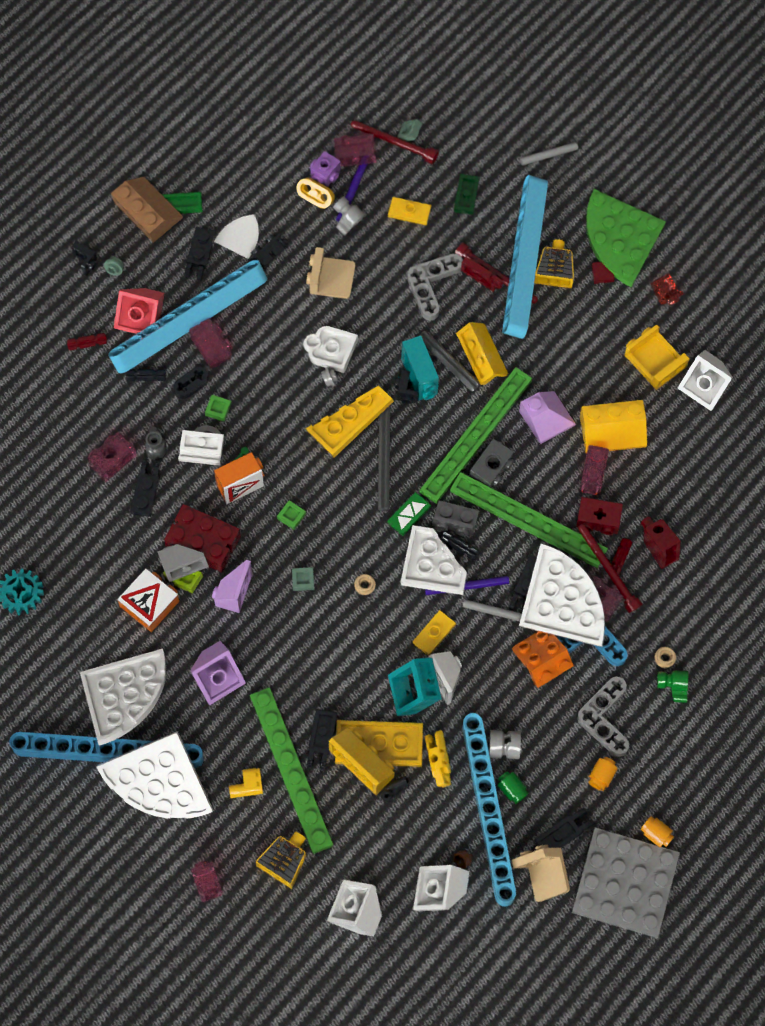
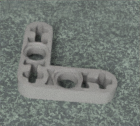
M449 254L415 265L408 270L407 280L424 319L429 321L435 320L439 315V304L430 282L459 273L463 259L458 254ZM451 261H454V263H457V267H454L453 265H450V264H451ZM432 266H437L441 271L438 274H433L429 269ZM414 273H416L417 275H420V277H419L420 284H418V285H417V279H416V277H413V274H414ZM425 289L429 292V295L420 297L418 291ZM427 302H429L431 310L434 309L433 313L431 314L429 311H427Z
M621 677L611 678L580 709L577 717L579 724L612 755L617 757L624 756L627 753L629 741L603 715L626 691V682ZM619 683L621 691L615 690L612 696H610L609 692L612 690L613 684L617 685ZM598 697H605L608 700V705L600 707L596 704V699ZM583 713H591V720H593L594 722H596L597 719L599 720V722L596 723L594 729L591 728V726L593 725V722L591 720H583ZM600 726H605L609 729V735L602 737L598 734L597 729ZM612 734L615 735L613 740L616 743L619 744L620 742H622L624 744L622 747L624 750H616V744L612 740L610 741V743H607V741L610 740V738L612 737Z

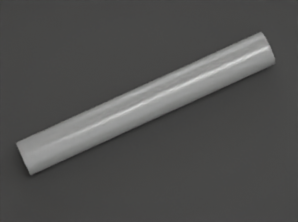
M577 142L528 155L520 158V162L522 165L561 155L578 150Z
M466 599L463 602V608L519 622L521 620L522 613Z

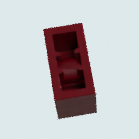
M581 497L576 527L578 528L579 525L584 524L589 532L595 530L600 531L604 535L617 534L623 504ZM597 515L601 516V520L597 519Z

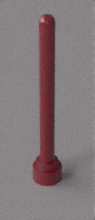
M356 120L351 122L352 128L421 155L427 163L433 165L437 160L438 149L433 147L425 149Z
M464 242L458 246L454 254H458L462 259L467 256L470 259L477 260L487 270H493L503 281L504 285L509 286L510 278L471 253L470 246ZM533 294L531 303L535 304L538 302V297Z
M584 524L579 525V532L625 599L624 603L626 606L624 607L630 614L641 607L643 603L639 597L636 598L635 595H631Z

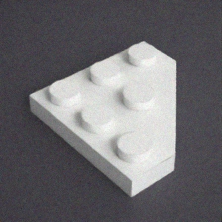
M412 525L401 585L463 595L467 579L465 569L456 561L455 556L443 544L433 528Z

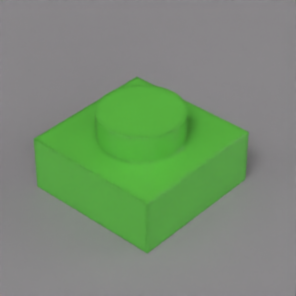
M211 395L205 410V416L225 422L231 407V401Z
M288 501L277 515V519L295 530L306 515V511L293 502Z

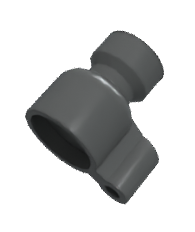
M152 426L146 435L145 449L150 458L160 459L166 453V444L161 434L157 432V428Z

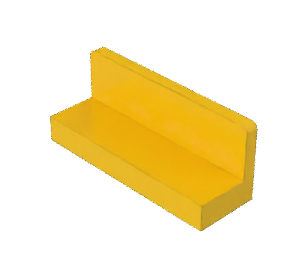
M469 322L456 333L480 385H486L496 376L506 377L508 375L484 323Z

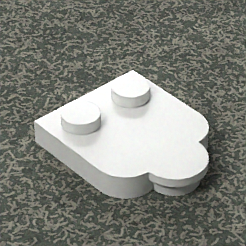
M324 326L318 329L316 334H310L305 338L304 348L309 353V358L313 364L345 373L359 338L357 334Z

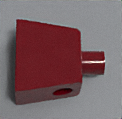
M651 517L643 519L641 525L644 528V543L659 567L663 569L678 561L681 541L663 519L656 522Z

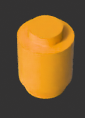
M608 757L599 758L589 775L590 780L588 783L595 789L604 791L605 787L610 785L618 769L615 766V761Z
M652 816L640 829L644 832V836L658 847H662V845L667 847L674 838L671 835L673 830L658 818L654 819Z

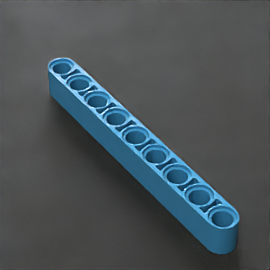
M16 732L9 740L13 752L18 756L106 762L122 755L127 748L137 749L153 742L115 739L99 746L97 737ZM20 740L26 741V744L24 745V747H22V748H16V747H15V745H16V743H17L18 741H20ZM40 742L48 743L45 749H37V745ZM183 743L188 755L193 752L199 754L198 759L191 760L194 768L200 767L204 761L202 749L195 744ZM61 744H69V748L67 750H58ZM90 745L91 748L88 752H80L82 746ZM106 746L113 748L109 754L101 753L102 749Z

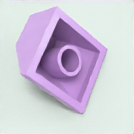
M554 391L538 392L520 403L519 412L540 444L576 425Z
M246 560L220 581L219 587L215 586L212 594L215 606L240 613L252 578L251 561Z
M221 641L202 651L190 670L209 706L246 683L229 650Z

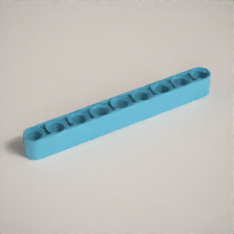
M527 175L522 189L502 328L503 334L520 339L525 337L528 329L548 187L547 180Z
M259 260L246 263L112 349L108 355L117 372L124 373L264 284L267 281V276Z
M470 713L463 720V735L494 896L499 905L509 906L515 899L516 889L482 718L478 714ZM471 721L476 722L478 727L470 729L467 723ZM478 742L482 745V748L475 750L471 747V744ZM483 763L486 765V769L479 771L475 768V765ZM481 784H488L491 789L488 792H483L479 789V786ZM485 805H492L495 811L486 813L483 807ZM489 826H496L499 832L495 835L490 834L487 828ZM499 847L502 849L503 854L495 856L492 854L491 849ZM499 868L505 869L507 876L500 878L496 875L495 871ZM508 890L511 893V898L503 899L499 892Z

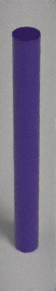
M368 153L363 154L345 198L349 201L350 205L371 158V155ZM338 213L336 221H340L342 213Z
M508 576L466 581L464 590L509 584ZM425 589V595L447 593Z

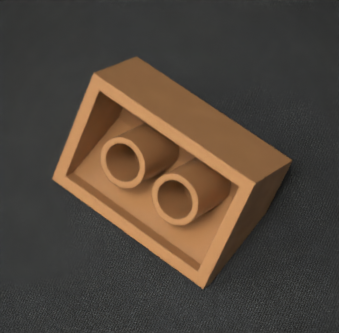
M145 177L127 180L111 193L114 203L153 243L183 218Z

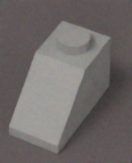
M178 544L167 546L163 550L158 551L169 582L209 567L204 553Z

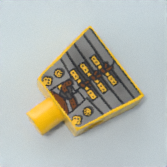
M553 240L552 248L544 247L535 273L534 284L572 288L574 279L573 256L571 250L564 249V241Z
M296 831L289 841L279 836L257 859L256 866L292 889L306 858V852L300 849L306 838Z

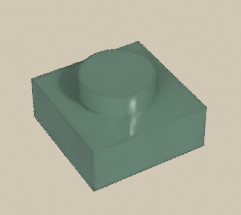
M418 119L403 122L397 138L405 141L415 140L419 135L422 123Z
M313 567L292 568L293 591L314 590Z

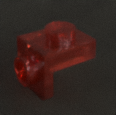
M670 273L650 283L660 304L673 305L680 301V296L684 295L682 290L678 291Z

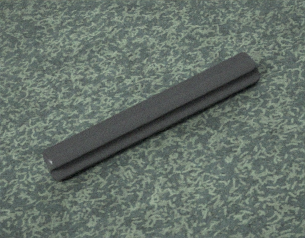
M423 331L419 335L422 336L426 348L465 386L473 392L478 389L480 382L427 331Z

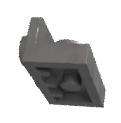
M438 501L432 526L440 531H454L460 536H473L479 510Z

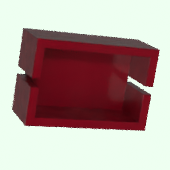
M183 504L175 518V524L171 525L164 541L166 547L178 544L204 553L208 566L223 573L231 558L230 552H234L241 535L239 528Z

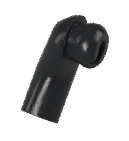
M407 776L390 781L381 793L382 800L388 803L392 802L400 789L408 787L410 783Z

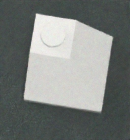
M704 350L696 357L678 389L712 411L733 377L721 360Z
M451 651L428 656V658L433 659L440 693L447 705L452 701L460 676V668L462 667L457 656L453 657Z
M453 865L420 866L413 910H449L466 894L469 871Z
M343 880L327 921L358 934L374 937L382 917L376 887L371 884Z

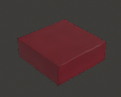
M602 262L592 263L594 284L614 282V274Z

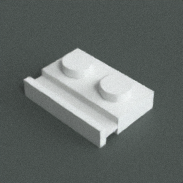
M182 430L179 461L220 466L224 435Z

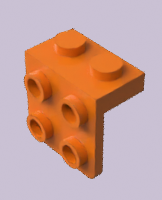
M538 631L512 648L513 653L529 670L533 683L537 688L574 666L567 648L552 634Z

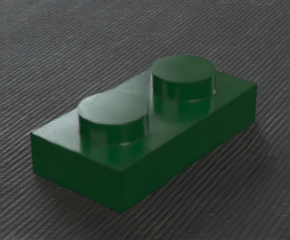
M460 174L454 212L474 214L480 177Z

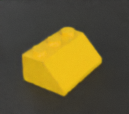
M643 400L582 406L580 421L586 454L647 447V425Z
M346 728L329 740V750L368 789L377 795L394 778V767L387 760L382 761L377 756L378 752L371 745L367 747L362 742L363 738L355 730L351 732Z

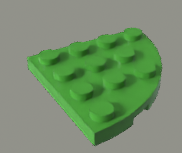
M594 189L589 200L586 215V231L590 246L599 262H602L614 274L616 279L632 287L661 234L666 221Z

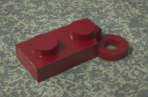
M466 256L462 261L461 271L494 292L497 288L501 289L504 285L503 281L493 270H487L477 260Z

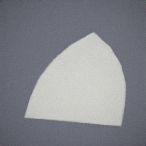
M255 215L243 216L233 220L222 229L214 242L249 259L251 256L250 252L255 249L259 236Z

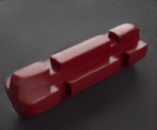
M99 333L97 336L78 337L76 340L75 338L67 340V346L70 351L77 350L78 347L82 349L96 346V344L103 345L107 343L105 333Z
M622 538L612 561V566L618 575L632 545V541L627 538Z

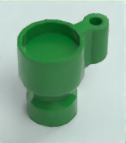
M674 670L671 674L658 671L657 688L665 689L670 687L674 702L687 703L688 671Z

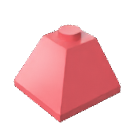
M147 288L120 289L114 329L137 334L159 320L165 293Z

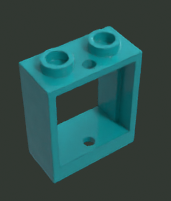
M418 336L403 341L401 359L406 371H410V381L414 391L419 392L418 401L422 399L430 400L438 394L439 377L423 338Z
M432 658L413 659L388 675L397 716L415 715L442 699ZM410 674H413L418 698L413 700L408 678Z

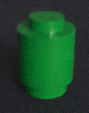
M507 771L498 778L500 783L497 786L510 802L513 801L517 804L529 794L525 784L514 772L510 774Z

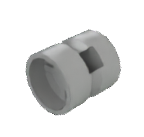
M490 730V758H502L505 755L507 759H520L521 731H508L507 734H504L502 730Z

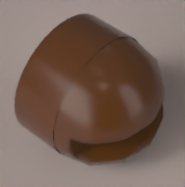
M460 850L454 854L453 860L457 867L465 869L472 863L473 855L469 854L468 850Z

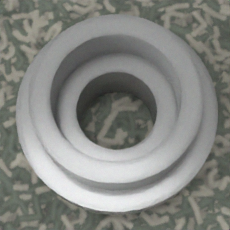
M326 367L321 372L323 380L327 387L331 385L334 387L338 377L334 369L330 370L329 367Z

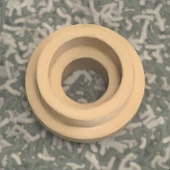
M367 574L358 576L354 583L355 590L361 595L371 594L375 589L374 578ZM368 583L369 586L367 588L361 587V584Z
M661 647L655 653V662L662 668H669L674 665L676 654L669 647ZM666 655L669 660L663 661L661 656Z

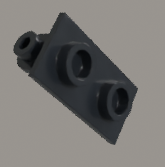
M283 233L271 234L265 240L266 245L262 248L259 245L250 252L252 257L248 261L252 259L259 260L262 268H264L273 260L269 254L270 251L276 257L287 248V240L279 237Z

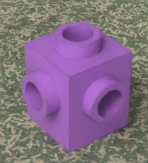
M324 151L310 165L311 178L328 187L331 182L334 183L337 180L341 171V161Z

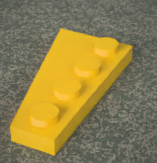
M377 386L356 398V401L350 405H344L339 408L338 412L331 416L327 415L321 419V422L314 426L310 425L305 429L335 458L394 401L380 386Z

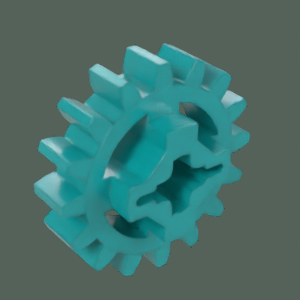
M21 569L20 573L17 574L15 570H12V576L5 574L6 581L0 580V585L2 586L0 588V602H3L2 607L4 609L8 608L11 614L14 610L17 611L18 615H21L23 610L29 614V608L36 610L35 603H42L39 596L44 595V591L41 590L43 584L38 582L40 580L38 575L33 576L32 571L29 570L25 574L24 570ZM26 581L32 583L34 587H32V585H27ZM23 587L24 591H21L20 596H18L17 593H20V590ZM7 597L14 598L15 603L11 602Z

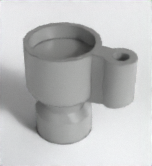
M344 196L333 206L338 213H342L336 228L344 236L365 216L356 205H350Z

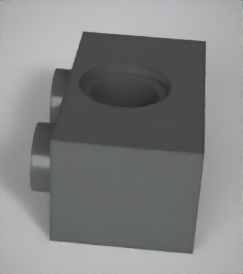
M493 439L470 470L469 477L490 488H493V486L497 487L503 479V472L505 470L509 471L514 464V451ZM495 463L498 465V468L492 469L488 465Z

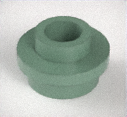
M110 257L104 263V268L110 275H121L124 270L123 262L117 257Z

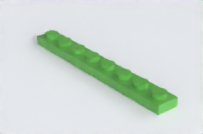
M515 367L421 487L420 493L435 504L438 503L456 480L459 473L463 471L532 382L530 376Z
M462 472L459 473L450 489L451 493L596 568L599 567V560L581 534ZM598 544L603 553L606 554L608 548Z
M270 687L251 694L250 699L312 854L333 847L332 840Z

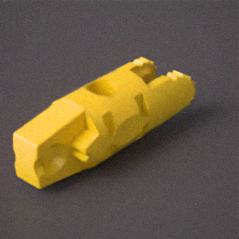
M442 730L435 732L436 745L433 736L430 734L425 735V742L433 778H435L437 786L447 787L451 785V768Z

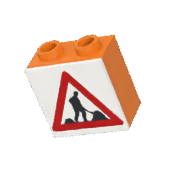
M252 452L214 470L216 486L226 504L264 486L263 465L258 457L255 458Z
M147 569L117 599L119 606L150 632L179 603L178 591L170 584L168 586L164 584L162 578L157 573H151Z

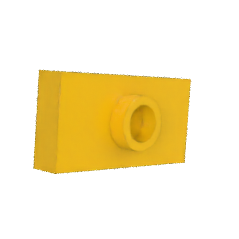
M392 197L388 217L427 225L431 205Z
M439 610L413 640V644L429 656L456 626V623Z

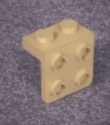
M316 247L315 255L311 254L310 257L312 272H308L306 284H310V294L348 299L351 295L355 262L324 257V248Z
M541 845L535 847L536 851L534 852L525 851L520 853V857L512 859L513 868L529 869L534 897L537 902L569 892L570 886L561 848H549L548 845Z

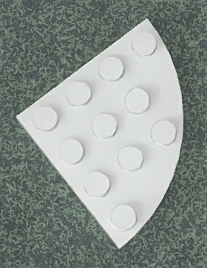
M540 544L519 626L602 647L605 634V618L599 593L592 580L579 564L563 552Z
M163 649L80 672L99 746L130 732L148 716L156 705L166 678V660Z
M178 731L97 766L102 778L111 789L120 795L126 803L145 813L163 818H193L213 812L210 801Z

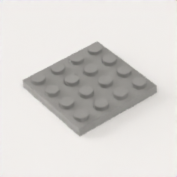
M594 828L572 913L658 938L680 852Z

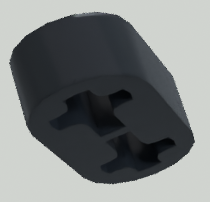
M195 367L179 378L173 385L175 396L179 399H187L208 383L206 369ZM195 375H202L203 379H196ZM179 386L186 387L187 391H180Z

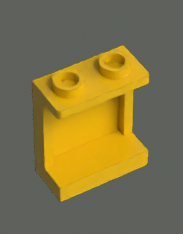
M657 324L652 328H646L638 339L630 340L626 345L627 348L624 355L656 390L684 370L690 359L685 353L680 356L659 333L660 327Z

